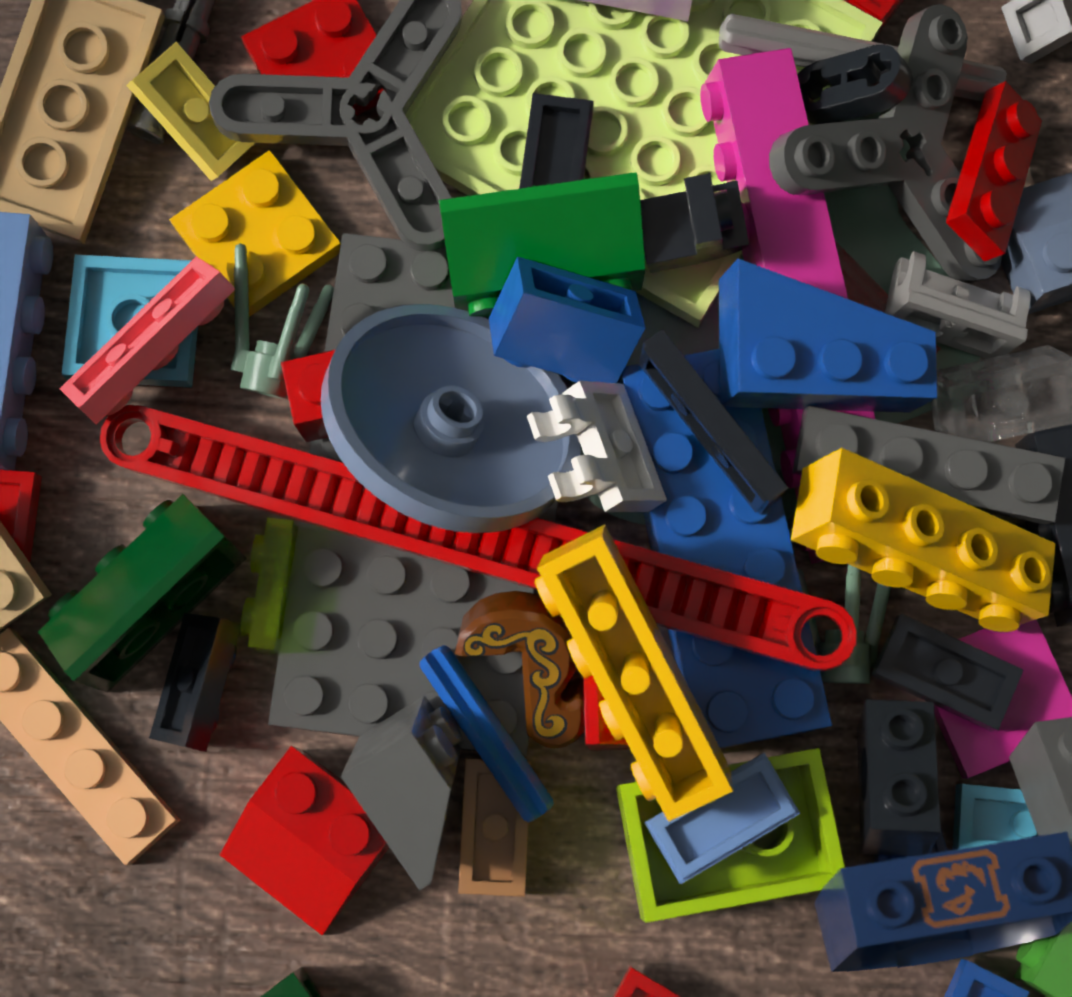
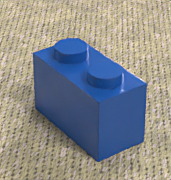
M518 256L489 316L494 356L503 358L508 363L517 367L529 368L532 366L558 373L575 383L578 381L617 383L646 328L636 291Z

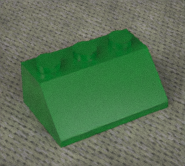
M637 172L439 200L454 305L457 309L468 311L469 316H483L489 319L517 256L632 291L642 290L646 268Z

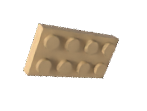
M137 0L31 1L0 87V212L30 214L43 230L85 244L137 98L126 85L148 67L165 19L162 9Z

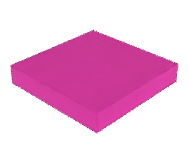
M1037 619L1019 625V628L1015 631L997 632L984 628L958 639L1023 669L1016 690L997 731L991 732L934 705L935 718L962 779L973 777L1009 762L1010 754L1035 722L1072 717V696Z

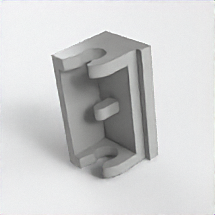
M915 251L911 253L910 260L901 257L895 263L885 309L886 314L935 331L936 342L995 362L1026 341L1028 332L1026 322L1030 305L1029 290L1017 286L1013 295L1006 292L997 294L926 270V255Z

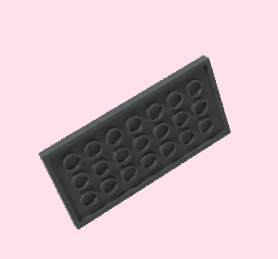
M342 233L325 352L336 350L344 335L354 325L376 312L391 307L412 304H432L455 308L446 245L433 251H417L399 239ZM558 374L564 382V384L566 385L567 389H569L572 386L573 381L567 379L561 374ZM329 437L311 441L310 454L342 462ZM555 501L550 508L537 518L555 523L558 501ZM299 521L268 725L359 737L423 695L426 696L435 710L443 707L452 716L421 670L419 664L428 653L440 646L446 645L450 647L523 756L527 758L529 736L527 735L522 652H510L505 655L458 656L455 654L463 616L479 600L495 593L522 591L539 594L536 589L523 587L512 582L499 580L488 575L475 573L457 566H451L433 559H427L409 552H403L385 545H379L361 538H355ZM452 716L462 735V741L458 743L461 750L476 751Z

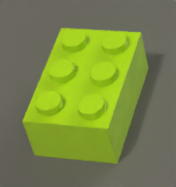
M820 748L767 757L799 810V815L682 884H679L644 823L663 812L657 799L648 802L637 782L618 785L616 792L640 919L648 923L822 890L829 880L841 868H845ZM746 762L730 764V771H733L734 769L740 767Z

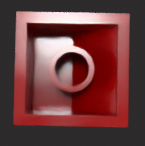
M290 746L247 803L219 855L323 936L389 849V846L346 783L302 749Z

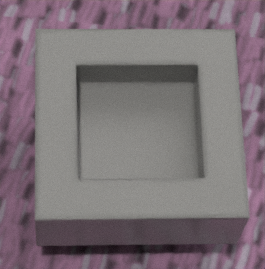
M1011 0L1001 6L1021 61L1033 63L1072 41V0Z

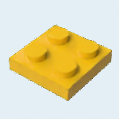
M270 150L169 219L195 257L197 256L220 271L233 287L234 249L237 244H244L246 246L249 317L340 253V241ZM233 291L227 299L235 309Z

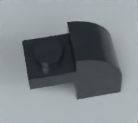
M708 173L684 178L686 191L640 200L644 253L650 273L719 259L737 253L749 246L738 181L712 185L711 174Z

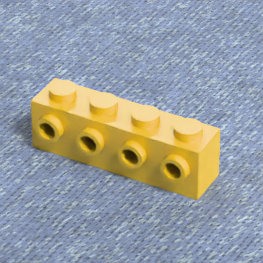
M840 448L802 469L791 540L815 550L816 555L822 560L835 564H849L872 574V579L881 585L908 589L926 597V602L931 606L945 610L960 611L979 619L978 623L982 627L992 631H1015L1021 624L1049 615L1055 543L845 448Z
M606 525L543 555L537 567L541 576L535 579L539 595L549 613L553 617L561 614L573 637L567 641L570 654L579 672L585 679L590 676L594 677L605 699L599 702L603 718L616 740L625 737L637 760L631 763V769L646 800L650 802L657 799L669 822L733 792L730 766Z

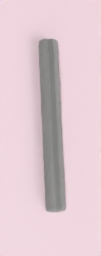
M736 14L728 15L722 22L719 31V48L724 52L748 55L791 48L795 65L801 67L869 46L882 44ZM892 46L896 51H898L897 46ZM964 60L954 96L983 101L986 90L1006 81L1007 73L998 66ZM886 69V70L882 71L881 74H883V73H885V72H887V71H889V70Z

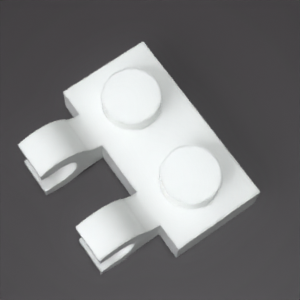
M578 381L561 395H555L549 399L552 411L544 413L531 412L527 415L536 441L549 442L576 434L581 444L584 455L576 456L571 460L574 470L563 473L553 472L548 475L556 501L570 502L597 494L600 497L605 512H649L667 501L624 384Z

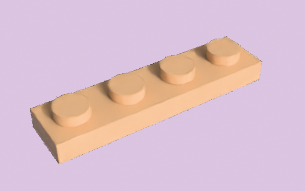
M11 628L3 631L0 634V721L124 865H132L180 821V818L18 632Z

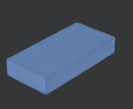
M765 753L758 755L731 771L733 792L668 822L664 813L661 812L644 822L679 884L686 882L800 814Z

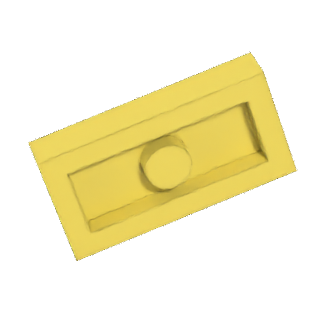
M177 42L126 85L211 181L218 178L255 144L230 140L220 133L214 124L209 106L211 92L215 85Z

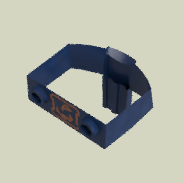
M941 829L930 854L920 856L873 854L875 863L841 868L823 887L814 902L831 972L889 967L901 968L972 956L976 953L1057 935L1072 921V849L1068 831L948 851Z

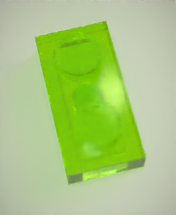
M267 518L265 535L256 534L253 541L250 561L251 572L259 573L255 598L247 597L244 602L241 617V635L249 636L248 647L259 654L276 656L280 654L281 635L298 527L293 520Z

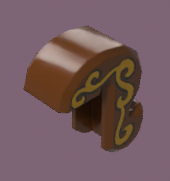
M508 591L495 593L479 600L463 616L455 654L458 656H485L522 652L527 735L544 747L557 749L577 741L584 732V679L577 678L569 682L576 667L567 645V641L573 637L561 614L553 617L544 605L540 595L535 593Z

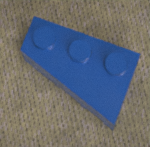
M738 258L719 278L720 402L724 407L805 409L808 406L839 411L910 413L937 399L935 331Z

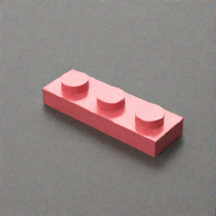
M196 256L59 389L97 425L106 415H112L121 410L130 400L133 389L152 370H158L167 365L177 354L179 344L197 326H202L212 321L221 312L224 300L235 288L220 271Z

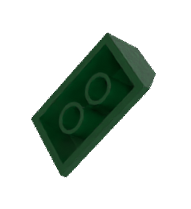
M184 494L175 502L166 500L154 508L143 522L142 526L145 530L127 547L121 544L109 551L97 564L95 571L98 575L80 592L72 590L63 595L48 611L47 617L50 620L38 632L64 672L74 682L108 693L182 622L184 613L190 614L247 559Z

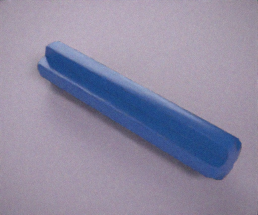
M443 645L428 653L419 662L421 670L522 819L526 822H532L549 811L554 805L553 798L450 647Z

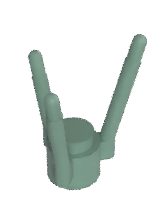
M237 244L234 249L235 352L230 370L243 373L239 388L289 400L281 362L307 356L328 310L327 308L333 297L334 287L326 285L322 289L294 349L292 347L309 294V287L306 284H300L296 289L279 343L257 340L255 351H250L247 248L244 244Z
M849 564L846 574L844 609L853 618L857 630L856 645L849 659L841 666L828 671H820L822 682L870 684V670L875 667L878 660V644L891 587L877 583L865 635V631L858 630L861 570ZM797 569L802 592L810 595L804 572L801 569ZM812 618L809 620L816 655L825 656L836 651L842 642L841 630H825V642H821L816 619Z

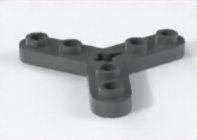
M400 0L349 78L266 74L229 75L219 81L211 92L209 106L214 124L224 136L239 142L349 146L401 240L407 246L417 251H433L442 248L445 245L439 200L452 197L405 114L458 34L462 21L461 0ZM384 89L377 103V113L381 119L377 122L368 118L363 125L357 124L356 112L352 106L356 103L359 106L365 107L374 99L379 90Z
M938 4L915 13L908 19L903 29L897 52L910 67L913 81L907 96L898 105L881 111L879 119L805 125L784 133L774 141L771 147L769 167L773 179L780 188L792 195L802 196L888 185L944 271L953 279L971 283L994 275L1001 265L1003 255L984 262L945 223L960 173L942 147L941 142L967 50L968 36L960 15L951 7ZM904 139L910 146L906 153L907 160L905 161L899 153L904 146L902 141Z

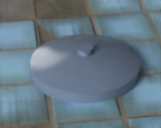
M412 304L391 307L376 312L354 325L344 335L325 372L321 389L322 417L329 439L344 465L366 489L384 503L406 516L438 528L467 533H491L519 527L534 520L556 501L548 475L553 472L563 473L574 470L571 460L576 456H580L581 444L576 434L549 442L536 441L527 415L531 412L544 413L552 411L549 399L555 395H561L567 390L558 373L532 366L529 368L517 367L508 363L503 358L494 356L489 319L483 316H469V312L441 305Z

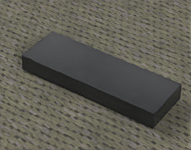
M661 329L643 342L639 358L640 367L753 511L761 514L776 503L788 487L664 330Z

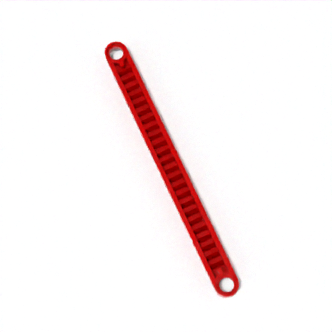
M125 405L118 412L107 416L101 427L100 443L103 453L111 462L132 472L536 590L535 579L541 576L537 567L543 555L589 533L539 518H535L519 527L491 533H467L438 528L406 516L384 503L366 489L342 462L141 405ZM145 422L151 433L148 447L140 454L134 456L127 455L122 445L123 434L132 424ZM613 539L654 621L659 626L816 671H828L838 668L849 659L856 645L857 630L853 618L842 606L832 601ZM818 616L834 620L842 633V642L839 648L832 654L825 656L809 652L803 646L801 640V630L805 623Z

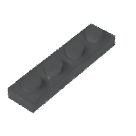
M808 406L803 410L792 474L802 475L804 467L840 448H845L984 512L1045 525L1055 522L1065 458L812 406Z

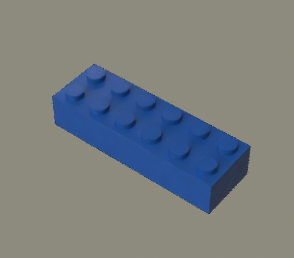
M719 349L683 355L720 401ZM640 365L625 366L618 379V383L625 386L667 501L651 511L643 512L651 550L803 593L782 498L761 514L755 513ZM725 407L775 471L762 409ZM808 621L801 630V640L803 646L809 652L816 655ZM667 628L673 658L720 749L817 731L832 726L820 671L752 654L738 648L728 647L714 641L701 639Z

